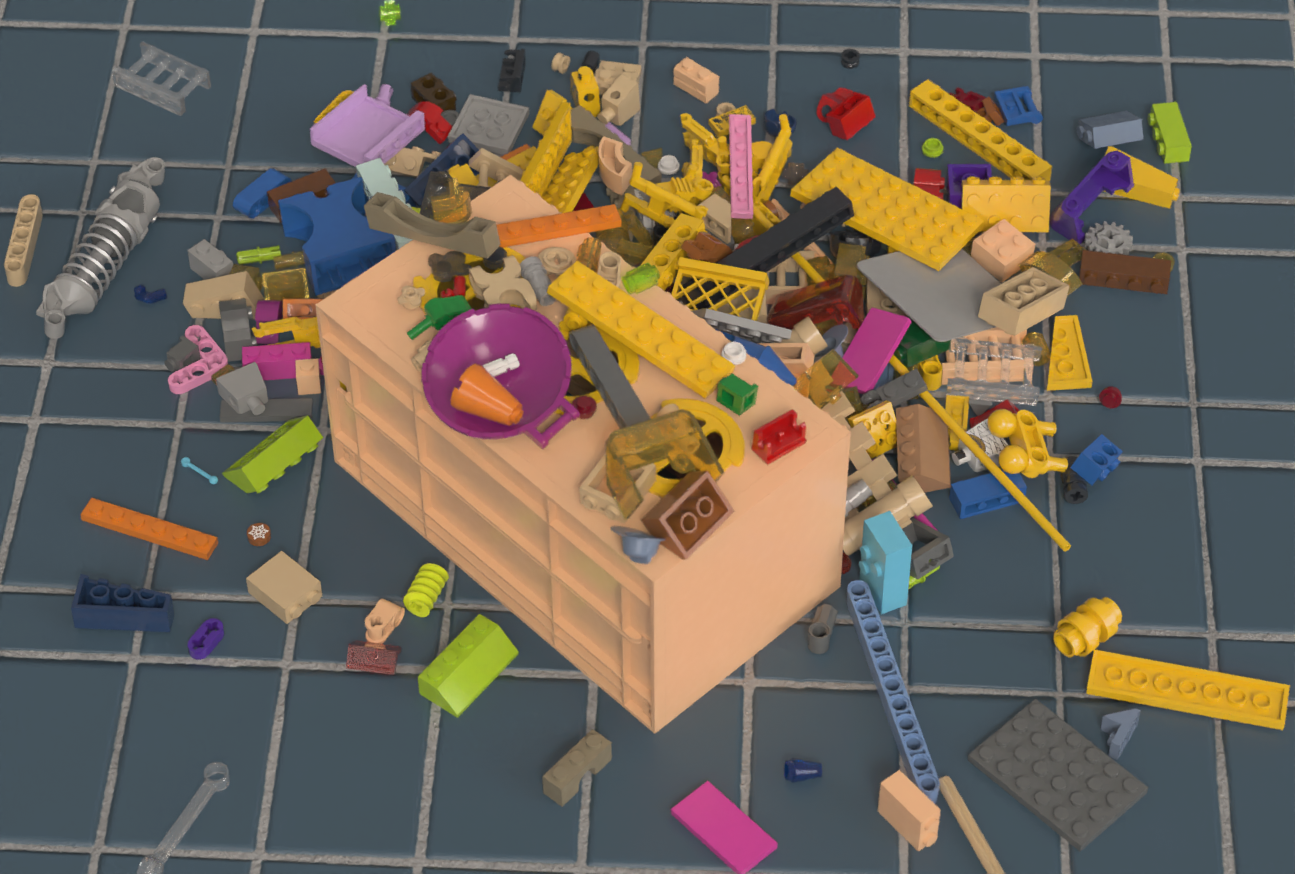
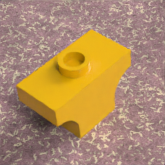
M547 90L532 128L544 135V131L549 128L550 120L554 118L555 111L559 109L562 102H567V100L555 91Z

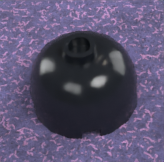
M830 232L829 249L837 260L842 261V265L855 266L856 262L865 260L870 255L873 247L872 237L864 234V238H860L858 232Z

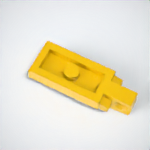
M946 395L945 410L967 432L969 397ZM948 427L950 438L949 450L958 451L959 438Z

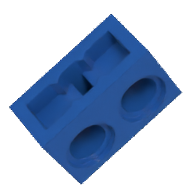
M1101 434L1079 455L1070 468L1090 485H1093L1098 480L1102 482L1110 472L1117 468L1121 462L1118 458L1123 451Z

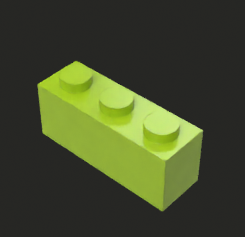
M1177 102L1152 104L1151 113H1148L1147 120L1148 125L1153 128L1152 136L1153 140L1157 141L1158 155L1162 156L1164 164L1189 161L1192 145Z

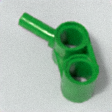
M462 295L433 298L424 306L425 319L409 330L407 334L414 340L431 326L436 330H441L452 319L472 308Z

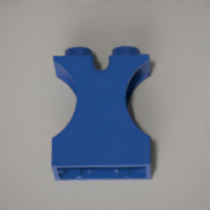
M362 177L328 186L326 189L327 197L317 198L314 192L309 191L278 200L284 236L306 242L302 246L306 275L315 296L340 289L343 285L397 251L393 234L369 228L367 217L364 216L366 214L364 209L366 201Z

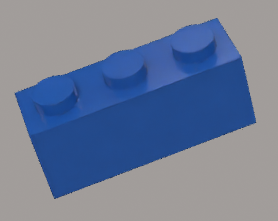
M1004 472L1026 496L1027 486L1020 473L1009 474ZM992 473L979 475L964 481L960 480L951 484L949 499L960 519L1018 504V501Z

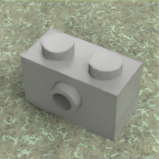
M205 239L187 250L190 269L204 280L235 274L233 261L222 250L216 249Z

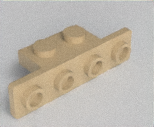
M412 147V149L403 148L384 165H388L392 173L416 178L422 172L424 162H432L440 152L432 151L430 154L418 147Z

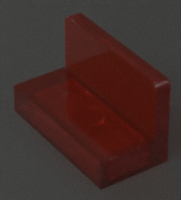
M353 641L348 646L346 668L394 675L396 674L397 657L401 653L402 647Z

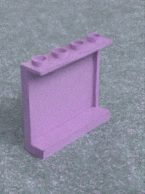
M364 84L310 128L311 145L354 167L381 158L383 164H385L425 130L424 113L417 110L411 116H408L367 96V85Z

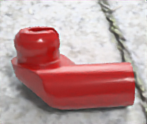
M456 276L454 278V289L447 288V293L443 290L441 298L457 295L465 297L466 278Z

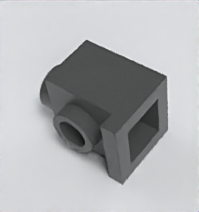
M182 335L180 342L167 352V360L164 362L165 366L171 372H176L200 360L199 346Z

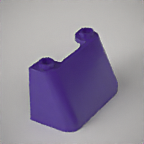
M1111 151L1106 154L1049 215L1051 228L1080 246L1085 240V234L1082 232L1084 221L1078 217L1103 190L1113 195L1116 190L1121 189L1128 193L1133 188L1134 182L1130 157L1119 151Z

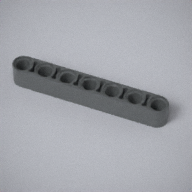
M591 324L569 332V340L574 352L637 456H641L661 449L663 444L659 431L596 327Z

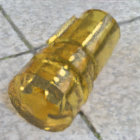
M593 237L586 238L579 246L576 255L578 257L576 261H579L595 273L598 271L602 247L601 242Z

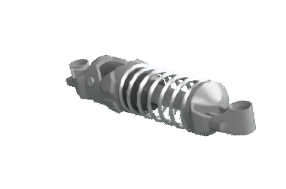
M158 157L149 158L138 166L133 164L130 171L118 175L117 186L111 188L109 198L102 201L97 208L94 223L89 227V233L83 236V243L77 245L76 253L70 255V263L63 266V273L57 275L52 283L45 285L43 302L37 309L36 315L44 318V331L47 337L58 339L64 335L65 316L89 314L95 309L98 300L103 295V291L108 289L110 281L114 279L116 271L121 269L123 261L127 259L129 252L133 250L136 244L141 243L147 235L148 225L156 220V213L160 207L159 198L151 186H158L164 182L165 162ZM91 237L92 244L86 243L87 238ZM84 247L90 255L80 253V248ZM78 257L83 265L73 263L74 258ZM111 257H118L119 260H112ZM105 263H111L112 270H105ZM71 266L77 275L66 273L67 268ZM99 272L105 274V280L98 279L97 275ZM93 282L98 284V290H94L91 286Z

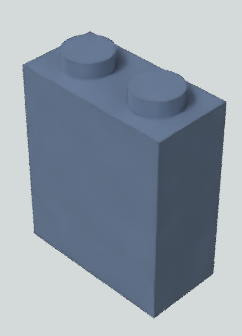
M1128 111L1079 119L1077 134L1081 141L1093 148L1143 140L1142 119Z

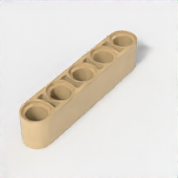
M36 195L24 196L21 198L4 262L7 281L11 286H21L26 283L43 218L40 199Z

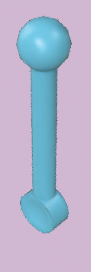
M188 457L182 458L181 464L183 467H190L209 479L211 484H217V476H211L190 462Z

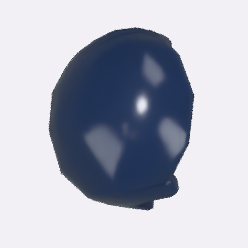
M770 109L764 115L765 129L769 135L778 137L781 131L779 116L786 114L791 134H793L797 126L794 116L788 115L786 111L777 114L775 109Z

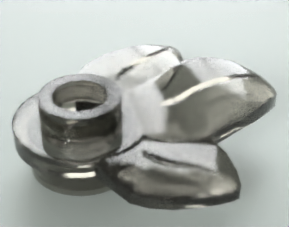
M459 251L447 252L445 256L434 253L428 258V265L432 267L431 272L434 275V279L439 282H449L453 279L454 275H468L469 269L473 268L468 264H464L466 255Z

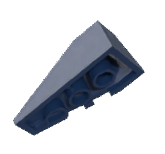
M462 133L403 191L418 206L427 203L428 200L447 191L444 178L449 174L448 170L457 164L460 167L465 164L469 166V160L479 149ZM470 167L474 176L479 174V171Z

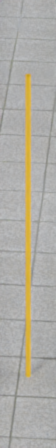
M724 175L721 178V182L730 190V177ZM753 203V216L766 230H769L774 225ZM799 252L791 256L859 330L863 323L860 317ZM893 354L889 363L901 376L910 372ZM928 391L919 394L1064 552L1068 551L1071 547L1070 543Z

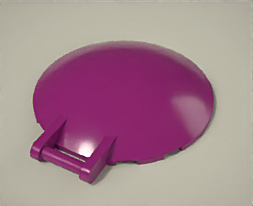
M490 304L488 308L476 311L471 309L447 323L433 338L428 347V353L425 362L422 364L421 372L426 400L432 411L444 424L461 434L480 439H504L525 433L541 449H544L549 444L548 441L571 420L575 421L580 417L578 410L564 398L569 387L572 371L567 343L559 329L548 318L537 311L524 307V309L511 307L510 304ZM510 354L516 355L519 367L510 370V368L506 369L507 372L494 378L522 404L523 415L517 424L513 423L508 426L457 410L451 406L452 392L455 387L457 389L460 388L463 382L459 379L467 368L473 364L483 366L500 358L504 360L505 356ZM558 408L564 412L542 434L536 429Z

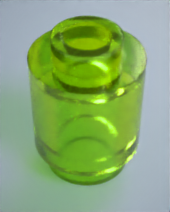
M645 263L626 272V275L622 277V282L630 295L633 293L639 294L658 285L660 274L655 265L651 266L649 263Z

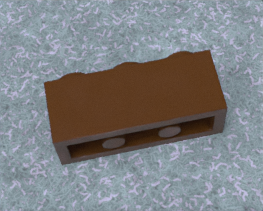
M324 168L267 191L269 208L281 223L278 200L309 191L314 192L317 198L327 197V187L335 184V181Z

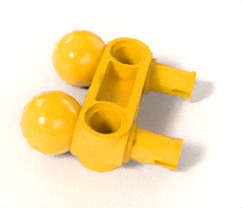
M999 409L990 414L987 421L988 430L993 436L998 438L1009 437L1011 445L1001 450L998 457L999 465L1004 472L1009 474L1021 472L1026 477L1036 478L1039 474H1045L1047 471L1063 473L1067 470L1068 460L1066 458L1049 456L1043 435L1054 436L1056 433V424L1054 422L1038 421L1036 416L1027 410H1020L1016 414L1006 409Z

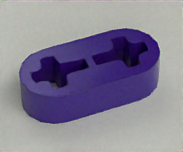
M212 618L206 620L189 639L187 645L188 652L193 659L201 660L206 658L223 639L224 627L219 619Z

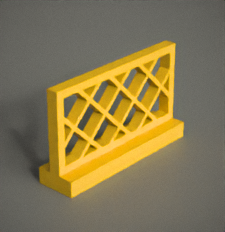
M680 257L678 262L679 270L671 294L674 299L677 300L685 295L689 301L686 306L690 311L698 310L695 305L705 299L711 306L708 309L715 311L728 303L733 310L729 314L741 317L739 315L740 312L750 307L753 311L751 320H758L764 294L768 290L770 283L767 273ZM683 276L691 277L695 281L694 284L685 289L681 285ZM707 281H713L717 287L706 293L701 285ZM735 285L739 291L727 297L723 288ZM699 287L703 295L692 301L687 293ZM750 289L759 290L758 296L749 301L745 292ZM720 291L725 299L714 305L709 297ZM742 295L747 303L735 309L731 301Z

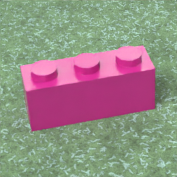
M310 342L242 347L243 367L256 362L263 381L296 378L295 360L312 359Z

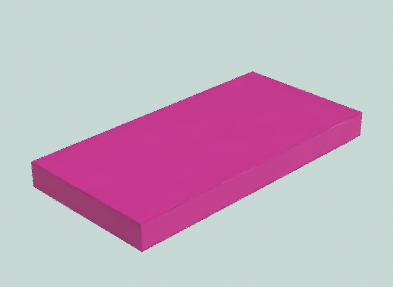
M871 307L832 375L835 380L830 383L860 394L873 390L911 324L910 318Z
M709 781L671 809V815L736 874H745L777 849L778 843Z

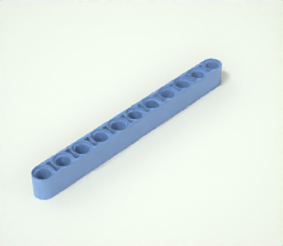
M854 580L847 587V607L907 776L935 804L938 800L940 786L936 770L869 586L864 581Z

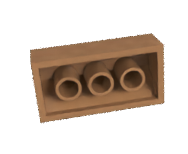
M915 404L896 408L899 482L901 483L913 475L924 493L951 488L948 426L929 407Z

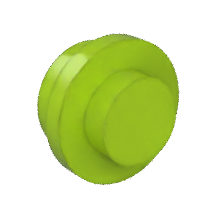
M929 138L922 145V152L928 157H938L943 153V145L939 139Z

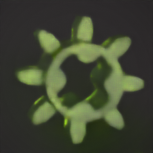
M394 0L384 1L385 6H379L380 21H386V26L396 25V20H401L400 5H394Z

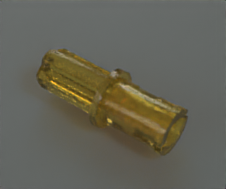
M292 251L291 254L273 257L276 270L292 266L298 268V265L305 264L303 251L296 253Z

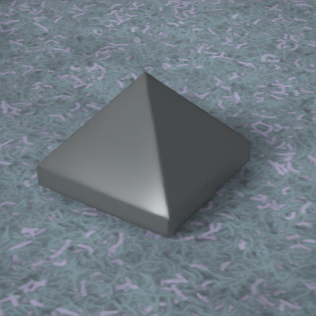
M970 399L969 405L974 413L979 416L992 406V402Z

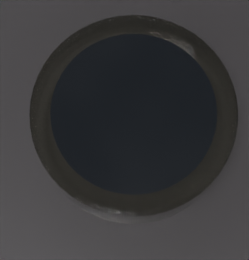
M498 247L488 259L483 258L484 265L490 269L504 267L503 258L507 257L506 250Z

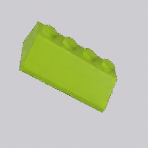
M308 415L288 420L222 472V474L246 493H261L268 488L269 485L267 483L272 479L276 480L285 474V468L299 463L302 460L300 456L305 452L310 453L318 447L317 443L323 439V436Z
M479 614L418 676L419 694L458 718L518 656L519 652L499 625Z

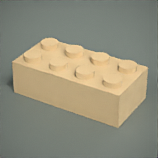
M1032 267L985 292L982 297L978 317L985 320L989 325L996 326L1004 330L1005 333L1015 336L1064 309L1070 285Z

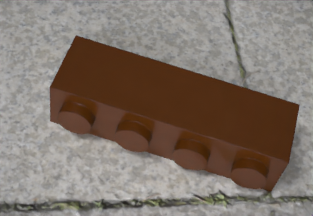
M1083 250L1079 284L1167 294L1171 260Z

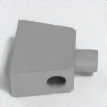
M256 362L216 378L219 395L237 413L243 414L251 410L254 415H259L264 412V404L268 402L267 389Z

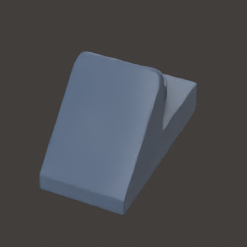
M1135 708L1103 716L1101 731L1110 734L1107 745L1110 746L1109 757L1116 760L1119 759L1138 725L1139 709Z

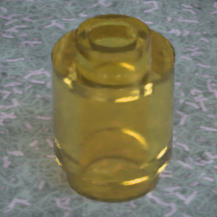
M1036 332L1028 333L1022 341L1028 359H1032L1035 366L1045 365L1050 360V350L1043 335Z

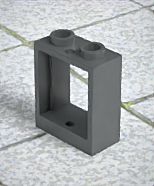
M913 518L911 519L912 523L902 530L911 544L917 540L926 544L911 555L910 576L918 580L953 558L954 555L950 537Z

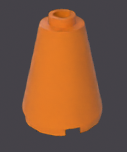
M473 364L467 368L459 379L463 382L460 388L457 389L455 387L452 392L451 406L457 410L508 426L513 423L517 424L522 418V404L479 364Z

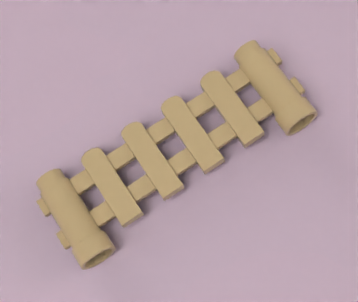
M809 316L793 326L794 329H792L790 339L782 340L781 342L808 343L814 355L828 347ZM819 359L813 363L809 396L818 408L826 411L831 418L839 424L845 425L851 432L849 461H852L858 471L848 476L847 488L863 479L877 500L861 512L857 508L852 509L848 512L849 515L845 517L843 550L849 556L860 550L862 546L864 520L890 511L901 529L912 523L911 517L919 516L933 507L913 475L899 483L893 491L890 489L887 482L895 478L897 474L884 454L872 461L866 449L876 443L863 422H860L853 428L850 427L845 417L855 412L842 390L830 396L824 386L835 379L822 359Z

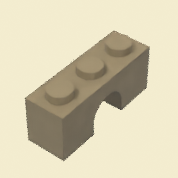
M592 729L543 775V793L563 807L579 791L580 780L588 770L596 775L612 760L611 742Z

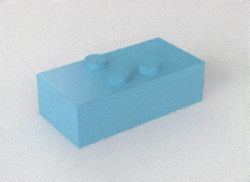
M888 511L864 520L862 546L860 547V580L869 586L880 614L907 605L912 555L911 542L892 513Z

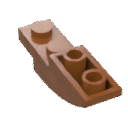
M699 232L695 239L685 240L681 246L687 252L686 255L689 258L710 263H716L733 253L729 246L707 232Z

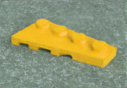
M1078 315L1055 316L1047 391L1092 388L1093 381Z

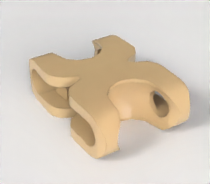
M513 255L503 258L505 264L503 270L499 273H487L480 266L469 269L471 287L476 297L485 301L484 308H488L490 304H514L522 309L527 307L537 310L535 292L530 282L520 277L521 267Z

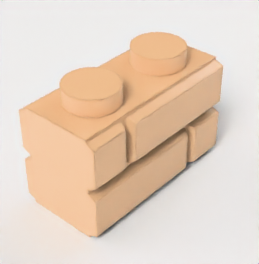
M684 58L674 67L675 86L704 103H708L718 95L719 76L710 72L709 69L704 68L689 58Z

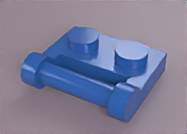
M1024 86L994 92V99L1006 126L1027 122L1038 124L1043 120L1041 112L1037 110L1031 97L1032 92L1029 87ZM1019 98L1024 100L1029 112H1025Z

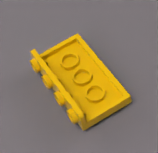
M967 177V180H962V210L984 220V226L979 232H986L1003 219L1020 232H1049L1051 185L1043 177H1034L1032 180H1024L1021 177H1012L1010 180H1002L1000 177H989V180H980L979 177Z

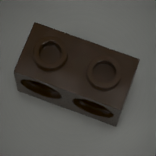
M429 73L411 82V95L416 103L426 101L439 106L443 110L442 112L447 110L456 111L457 98L455 93L449 90L443 81L434 74Z

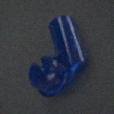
M144 285L134 287V297L139 301L152 304L167 299L164 288L148 292Z

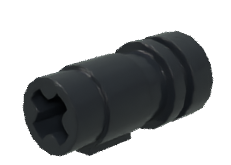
M1069 456L1066 457L1068 468L1065 472L1061 473L1064 495L1068 503L1080 504L1088 498L1087 484L1077 472L1070 468L1077 457Z

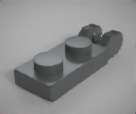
M916 368L876 390H870L863 394L861 402L863 405L871 403L867 409L886 400L891 402L892 407H895L927 391L928 388Z

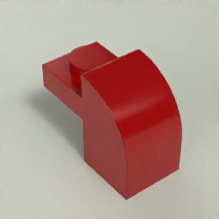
M426 101L419 102L413 106L406 115L411 116L417 110L424 113L425 131L439 144L444 142L453 126L440 115L443 110L439 106Z

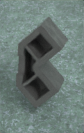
M246 298L219 302L226 357L228 362L242 360V347L257 346L256 337L251 336L249 320L253 319L252 308L246 305Z

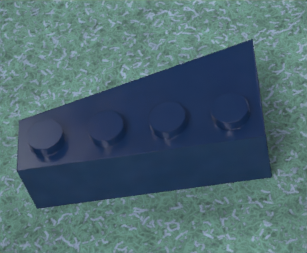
M80 574L71 606L75 628L150 632L171 631L174 619L172 595L144 588L139 591L123 583L117 586L109 584V581L99 578L96 581L89 579V575Z

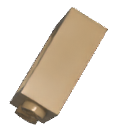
M611 445L579 487L580 503L590 510H596L606 515L611 520H617L625 524L656 481V465ZM610 469L632 480H636L622 501L596 490Z

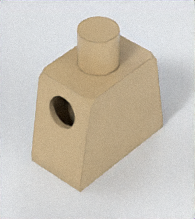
M621 74L601 98L602 112L597 116L598 120L605 125L612 122L617 126H621L639 112L638 82Z

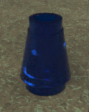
M796 758L786 760L784 764L785 780L795 783L821 778L822 764Z

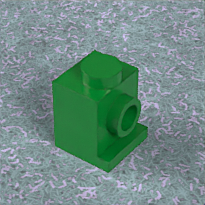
M733 373L719 381L717 386V402L739 416L755 405L758 385L754 383L751 386Z

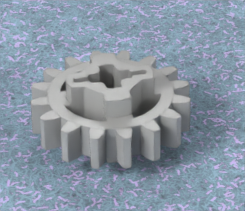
M1104 221L1102 226L1096 223L1095 228H1089V232L1085 236V248H1088V251L1129 255V251H1132L1133 236L1129 235V230L1123 231V225L1117 227L1115 222L1108 225Z

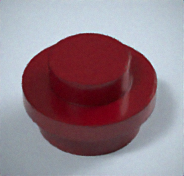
M1109 386L1100 392L1099 400L1103 406L1113 409L1121 404L1122 395L1118 388Z
M579 396L572 402V405L580 413V417H578L580 419L591 418L597 410V403L590 396Z

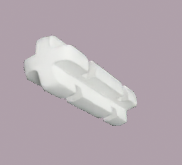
M515 354L505 356L504 360L500 358L483 365V367L495 377L507 372L506 369L510 368V370L518 368L519 361Z

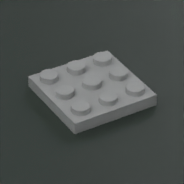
M470 94L448 135V142L452 143L458 136L464 133L478 149L483 148L489 152L505 155L511 152L530 114L529 107Z

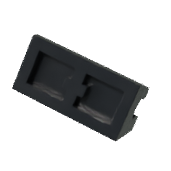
M509 49L505 51L504 55H511L514 58H503L498 91L521 93L526 66L525 49Z

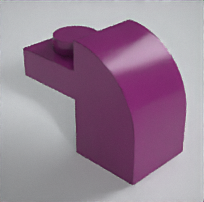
M258 300L255 313L256 329H260L259 323L261 322L266 323L283 319L282 300ZM280 333L265 335L260 338L256 337V343H279Z

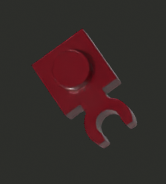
M961 88L955 89L956 94L948 93L974 112L984 107L982 100L987 98L973 91L965 93Z

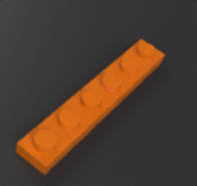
M615 204L497 224L501 243L498 248L621 227L622 220Z
M92 497L80 514L82 521L205 560L210 558L218 545V538Z

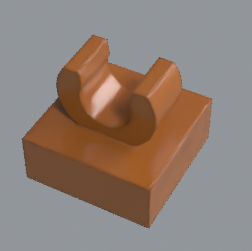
M990 96L982 100L985 108L979 109L977 111L978 115L984 117L990 123L993 120L997 126L1005 122L998 106Z

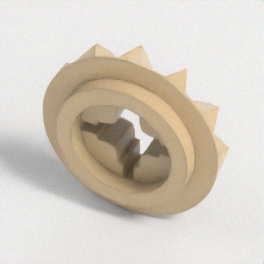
M562 247L544 249L538 256L547 271V275L555 274L557 278L576 262L575 255ZM555 259H557L560 265L555 264Z

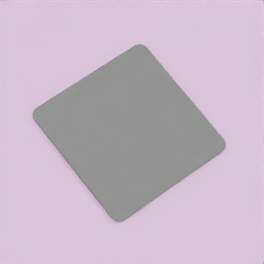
M963 249L940 271L900 251L862 260L857 263L859 271L936 341L945 342L996 327L989 325L985 320L979 318L978 314L983 294L1001 283Z

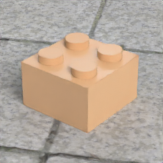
M1003 219L973 240L971 257L992 276L1003 283L1032 262L1036 244Z

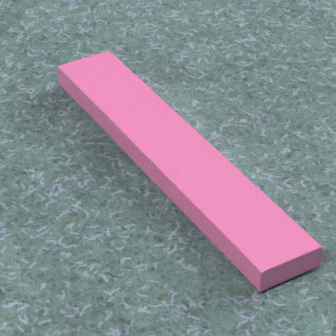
M729 114L731 218L753 219L751 115Z

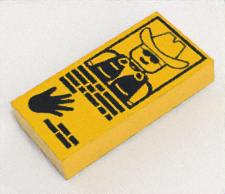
M746 105L709 119V126L718 137L729 134V114L751 115V125L756 124L755 116Z

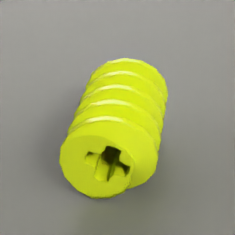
M430 563L420 567L403 599L408 611L418 617H427L430 614V610L441 594V589L444 588L445 582L449 578L448 572L444 568Z

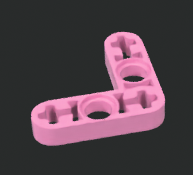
M192 325L185 331V337L199 346L201 359L172 373L168 377L169 389L174 394H183L225 373L229 368L226 354L202 326ZM205 347L212 348L210 352L201 351ZM198 370L204 372V374L200 376L193 375V373Z

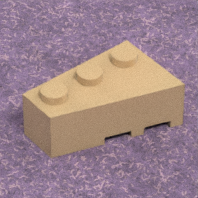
M244 271L186 284L183 305L192 318L221 319L219 302L246 298V305L251 306L253 319H255L258 300L265 299L249 273Z

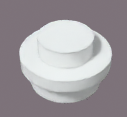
M663 156L658 163V170L665 175L675 174L679 170V162L674 156Z
M730 342L723 348L722 357L734 365H738L745 361L746 350L742 344Z

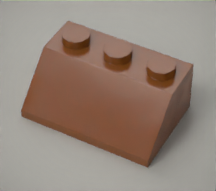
M708 470L689 472L641 521L652 536L665 539V541H660L662 546L681 559L687 560L734 510Z

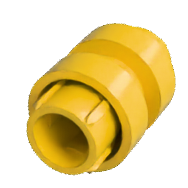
M1103 597L1102 599L1089 598L1078 606L1076 612L1069 613L1058 622L1057 630L1053 636L1058 650L1067 657H1073L1074 655L1087 656L1099 646V642H1105L1117 633L1118 624L1122 621V614L1118 605L1112 599Z

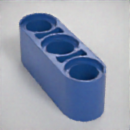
M270 168L235 197L233 208L250 219L257 217L269 207L267 191L291 182V178L274 168Z

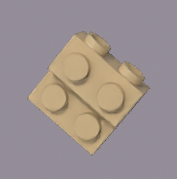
M601 61L599 69L596 70L595 74L599 96H603L621 74L637 81L639 84L642 65Z

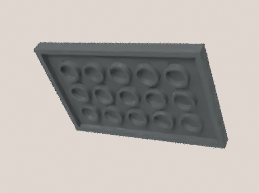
M1037 699L1033 700L968 755L970 763L1079 851H1082L1146 795L1148 791L1146 785Z

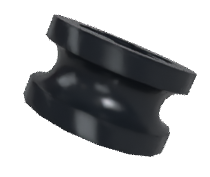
M846 49L842 52L841 65L843 67L854 69L859 66L860 53L857 50Z

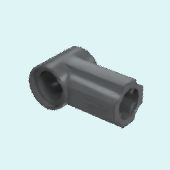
M823 604L818 606L813 623L809 627L808 648L815 654L825 653L829 649L830 638L838 615V611L832 605Z

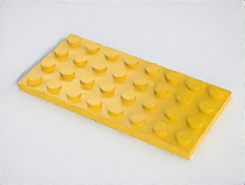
M836 148L794 186L790 194L791 197L808 204L837 186L852 201L854 216L844 222V224L937 271H940L984 226V220L839 148Z

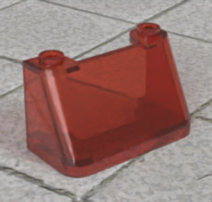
M844 275L780 294L774 300L767 316L766 324L792 330L794 325L809 316L813 324L835 318L838 325L843 324L844 321L851 323L853 329L859 328L864 321L863 287L855 276Z

